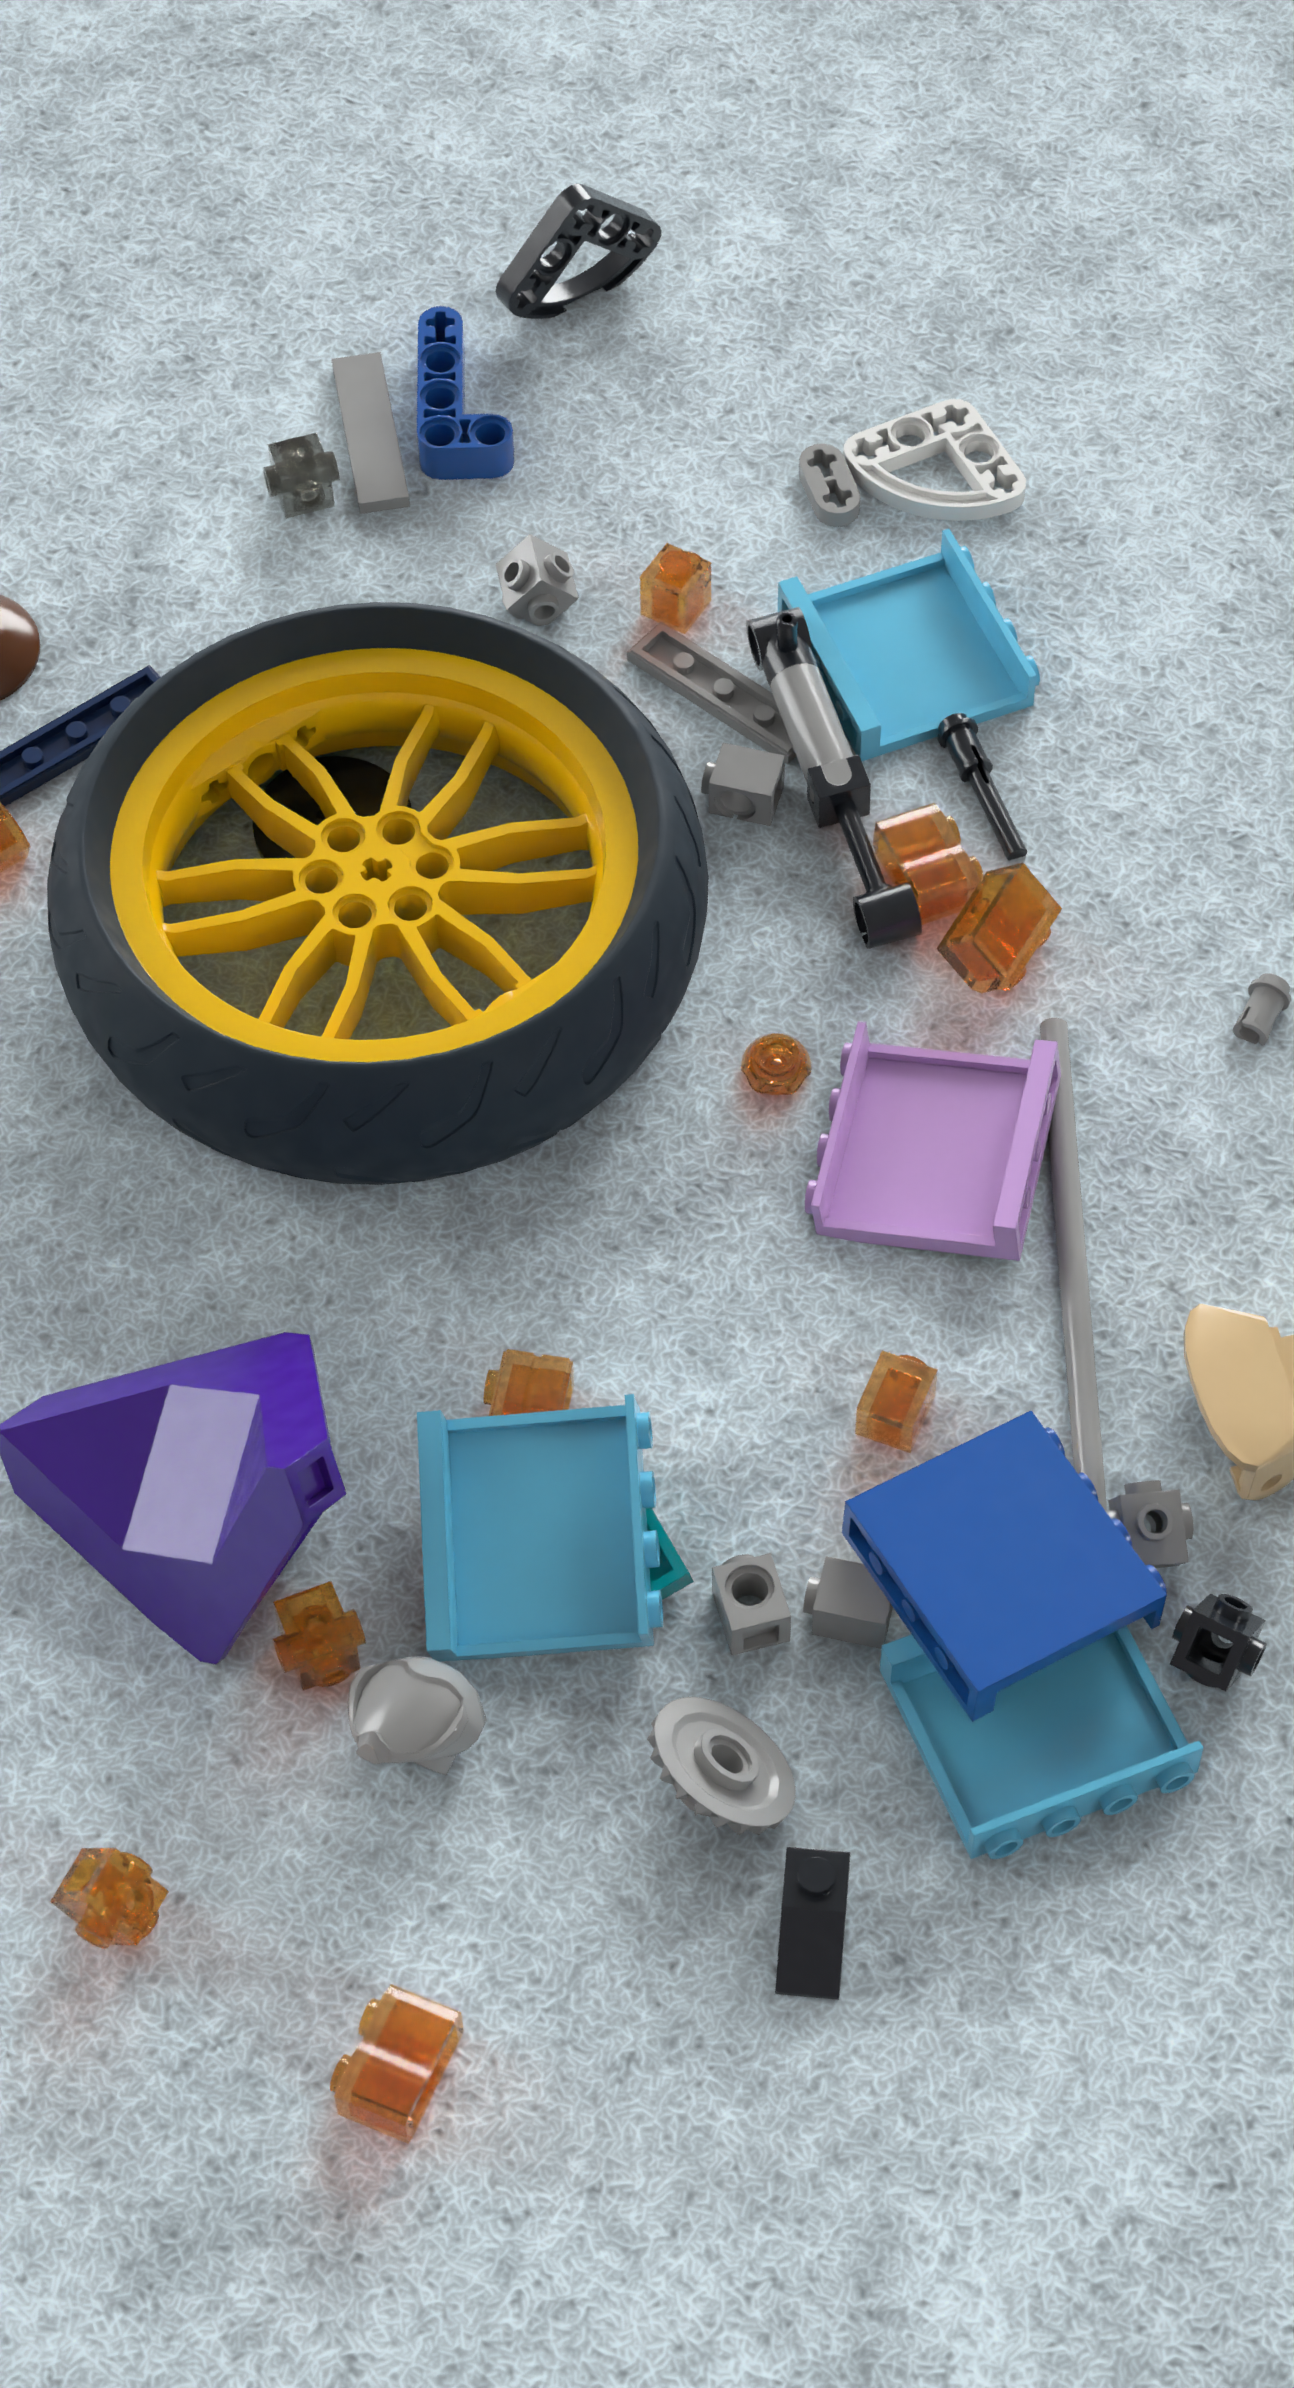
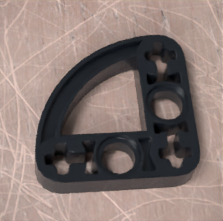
M583 184L571 185L556 197L502 274L496 285V296L515 316L529 319L556 317L567 311L563 306L600 288L607 292L628 279L656 248L661 239V228L642 208ZM585 209H587L584 215L578 211H584ZM614 215L611 222L607 226L599 230L602 224L609 217ZM630 229L636 233H630L629 235H627ZM584 241L610 250L604 258L586 271L567 281L555 284ZM556 243L553 250L549 254L541 258L545 250L552 244Z

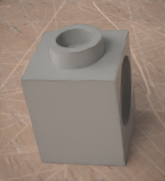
M722 743L716 763L708 762L706 764L702 778L701 793L709 795V813L733 818L735 814L738 815V820L771 826L784 788L785 755Z
M771 1553L756 1557L748 1554L738 1555L726 1560L722 1565L712 1567V1594L731 1656L790 1641L791 1614ZM751 1595L760 1598L762 1602L757 1605L747 1606L736 1600L740 1597Z

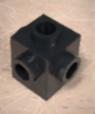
M1209 1594L1197 1607L1193 1608L1187 1605L1181 1614L1172 1635V1639L1179 1641L1170 1665L1186 1672L1191 1679L1202 1685L1219 1688L1226 1692L1242 1673L1251 1677L1255 1672L1267 1643L1258 1639L1266 1620L1252 1614L1253 1608L1237 1597L1228 1594H1219L1217 1597ZM1219 1636L1228 1641H1231L1232 1643H1225L1221 1641Z

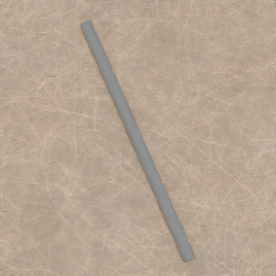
M1049 1018L1040 1024L1041 1040L1058 1042L1061 1070L1048 1140L1073 1465L1077 1473L1082 1472L1086 1474L1092 1481L1098 1495V1502L1107 1511L1068 1024L1061 1018Z

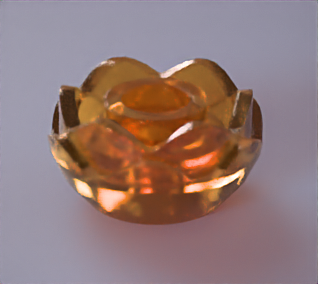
M769 1033L758 1037L746 1048L741 1061V1071L747 1077L751 1088L757 1093L769 1095H791L795 1093L805 1078L811 1074L812 1070L811 1059L807 1049L796 1038L783 1033ZM773 1061L781 1062L779 1065L772 1064Z

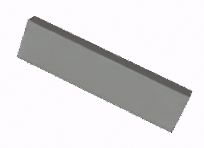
M381 352L333 358V374L360 514L410 507Z
M660 621L627 651V660L764 750L770 753L785 755V763L787 765L796 757L772 692Z

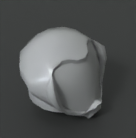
M411 1656L362 1667L350 1684L348 1716L351 1733L358 1747L356 1753L373 1764L414 1762L447 1776L456 1755L468 1750L479 1739L487 1721L478 1691L460 1671L432 1658Z

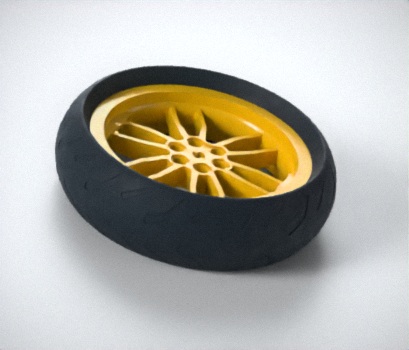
M369 602L306 610L262 622L227 636L195 653L147 688L142 695L132 701L109 727L106 734L103 735L81 767L66 798L67 805L60 816L55 832L47 879L48 931L53 959L71 1010L88 1041L114 1075L149 1110L178 1131L209 1148L261 1169L301 1179L337 1184L384 1185L426 1181L465 1173L501 1162L543 1143L555 1136L560 1130L567 1129L610 1097L641 1066L660 1041L661 1034L671 1022L686 993L698 961L706 922L709 876L702 828L693 797L671 750L660 737L650 720L628 696L599 671L565 648L521 627L486 615L451 607L419 603ZM402 746L394 760L380 812L373 816L362 817L356 815L326 768L314 758L315 756L354 748ZM430 749L466 756L454 777L422 811L418 812L407 807L410 791ZM490 764L507 771L533 786L549 798L568 817L511 822L448 838L468 812ZM281 769L284 771L288 769L317 802L326 819L319 825H315L273 800L258 785L267 781L277 770ZM230 798L236 801L268 838L295 857L231 859L171 871L177 857L195 831ZM578 850L589 851L592 867L587 869L530 873L493 871L512 863ZM227 900L264 901L240 911L173 924L164 923L163 907L170 904ZM592 902L587 922L571 947L554 966L534 979H531L493 937L462 916L524 914ZM308 935L284 966L259 1019L236 1009L212 994L185 970L177 958L179 956L248 951ZM438 948L445 950L485 974L505 993L491 1002L485 1011L482 1012L480 1009L474 1011L441 973L431 954ZM388 957H396L402 960L433 1009L451 1025V1027L400 1038L350 1039L362 1017L377 962ZM335 962L349 966L345 987L321 1037L284 1029L300 1000Z

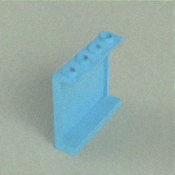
M949 528L942 530L940 553L814 593L807 594L797 576L778 582L777 612L796 607L801 609L809 630L815 661L844 734L855 754L860 756L861 761L938 737V726L941 721L955 713H964L978 724L1033 706L1035 686H1038L1040 683L1037 664L1032 656L1024 655L1018 645L1017 633L1013 623L1008 618H1002L996 608L995 596L991 586L987 582L982 583L974 571V562L970 551L966 546L960 547Z
M634 1394L625 1395V1405L446 1420L441 1410L417 1412L426 1651L432 1659L437 1661L493 1659L654 1646L653 1628L663 1627V1605L660 1590L651 1591L649 1568L660 1566V1552L657 1531H647L646 1508L656 1507V1486L653 1471L644 1472L642 1450L653 1448V1434L650 1412L640 1413V1408Z
M1127 1626L998 1691L994 1710L973 1722L912 1634L884 1644L881 1647L880 1672L970 1859L986 1853L990 1859L1006 1857L1017 1851L1023 1845V1839L1044 1831L1048 1837L1063 1835L1079 1825L1081 1822L1080 1817L1101 1809L1105 1815L1120 1813L1136 1803L1138 1800L1137 1795L1158 1787L1162 1793L1175 1792L1188 1785L1194 1779V1773H1197L1199 1770L1204 1748L1200 1740L1188 1744Z

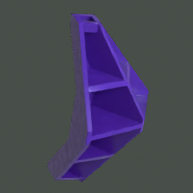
M284 1332L45 1395L0 1424V1456L14 1493L154 1625L200 1662L217 1665L225 1659L257 1606L322 1513L347 1494L331 1447L314 1348L309 1334Z

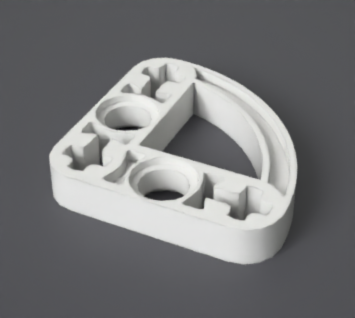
M961 399L944 400L861 431L849 437L844 444L843 455L855 482L881 502L909 514L937 520H978L1014 511L1022 505L1025 499L1026 479L1024 474L975 407ZM951 418L953 419L952 422H947V423H946V420H947V419H951ZM954 422H956V423H961V422H963V425L957 426ZM905 435H915L920 437L923 442L917 446H905L897 440ZM981 451L991 456V459L987 462L975 463L968 460L965 456L970 452ZM864 452L867 456L874 455V459L868 460L864 455L857 456V453ZM946 452L973 491L949 492L928 489L901 480L889 472ZM997 472L996 480L998 481V483L1001 485L1002 488H1004V489H1010V488H1012V491L1009 492V493H1006V492H1005L1003 489H1001V488H998V489H995V490H994L995 478H994L993 474H995V473Z

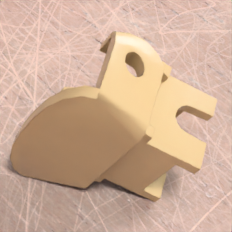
M1199 1304L1190 1311L1183 1333L1184 1358L1190 1383L1212 1437L1223 1453L1237 1465L1230 1467V1473L1237 1493L1245 1500L1255 1501L1264 1499L1281 1490L1294 1479V1335L1281 1337L1278 1328L1269 1327L1264 1316Z

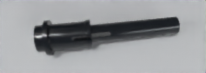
M955 713L946 717L938 726L939 734L937 740L942 748H948L959 771L961 780L963 782H970L1007 860L1010 861L1026 856L1027 850L990 776L993 765L987 758L976 735L978 733L977 723L974 719L968 718L964 713Z

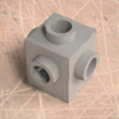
M531 534L495 564L503 594V604L506 610L518 619H525L537 626L548 625L579 599L573 578L574 570L569 562L568 554Z
M1160 1480L1135 1482L1124 1485L1125 1495H1119L1108 1500L1109 1510L1106 1511L1111 1519L1117 1518L1123 1523L1130 1535L1132 1548L1145 1565L1149 1564L1154 1568L1179 1566L1189 1562L1186 1539H1192L1193 1517L1190 1505L1188 1503H1181L1180 1489L1162 1491ZM1144 1518L1149 1521L1151 1532L1146 1529Z

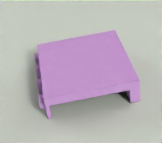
M858 1021L853 1042L845 1043L842 1049L840 1071L844 1077L841 1088H833L830 1095L829 1120L832 1121L829 1134L822 1133L819 1138L817 1165L820 1167L818 1179L809 1180L805 1194L806 1214H813L816 1234L860 1243L1020 1261L1061 1078L1058 1042L1035 1039L1030 1060L873 1044L869 1042L866 1022Z

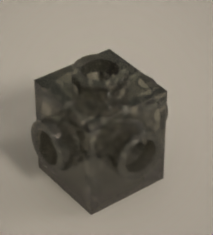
M317 432L268 444L270 466L263 467L264 480L269 496H278L286 518L335 507L332 482L340 480L339 470L333 451L324 452Z

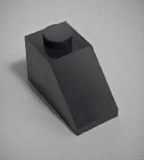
M787 1847L775 1994L839 2000L850 1852Z

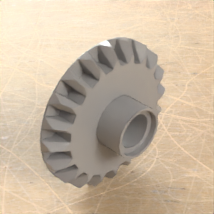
M684 1697L673 1700L666 1704L651 1723L653 1729L647 1739L654 1748L650 1759L656 1765L663 1768L660 1779L663 1782L674 1785L676 1799H681L689 1809L694 1811L695 1815L709 1816L717 1828L727 1823L739 1835L746 1830L760 1835L767 1828L775 1829L791 1812L796 1797L795 1782L791 1769L773 1740L749 1718L720 1702L700 1697Z

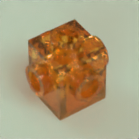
M331 1581L273 1602L280 1636L272 1638L278 1660L284 1673L295 1670L303 1691L315 1686H334L347 1679L351 1673L360 1669L357 1646L366 1643L364 1632L355 1610L343 1611Z
M82 1848L50 1902L77 1923L75 1931L81 1938L96 1947L107 1949L109 1945H138L140 1940L145 1938L155 1927L159 1918L158 1909L169 1891L151 1877L153 1873L152 1868L144 1860L133 1854L120 1852L117 1848Z

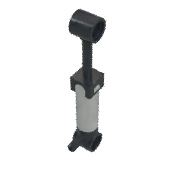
M796 607L747 620L746 631L752 657L758 670H763L803 771L807 782V799L818 828L840 823L864 884L866 893L853 897V910L860 933H866L862 936L866 948L870 949L921 935V916L911 886L908 883L895 886L886 884L860 818L870 815L871 784L860 756H853L812 653L810 634L801 609Z

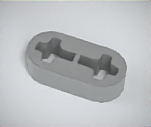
M814 444L807 447L799 458V478L816 517L820 522L832 527H844L853 523L858 518L860 512V492L844 455L839 449L828 444ZM822 463L825 468H830L829 477H824L821 469L818 466H814V464ZM835 493L839 503L845 504V506L837 508L834 502H829V494Z

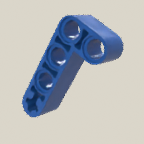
M432 307L424 311L418 321L417 441L420 468L426 476L439 480L499 478L508 474L515 462L512 424L507 418L497 414H465V348L462 317L455 309L450 307Z

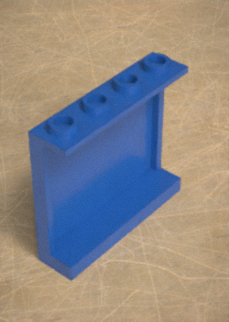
M1031 1410L845 1501L841 1533L972 1722L994 1710L998 1691L1142 1617L1151 1629L1160 1625L1167 1597L1166 1586L1161 1575L1152 1565H1145L1132 1548L1130 1535L1123 1523L1117 1518H1110L1098 1502V1495L1092 1481L1086 1474L1076 1472L1065 1457L1064 1448L1058 1435L1053 1429L1049 1427L1044 1428Z

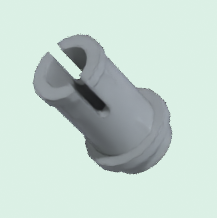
M1266 973L1251 982L1248 988L1250 998L1233 1027L1236 1037L1254 1044L1259 1042L1262 1046L1266 1044L1278 1014H1280L1281 1010L1287 1009L1291 1002L1290 986L1283 978L1275 974Z

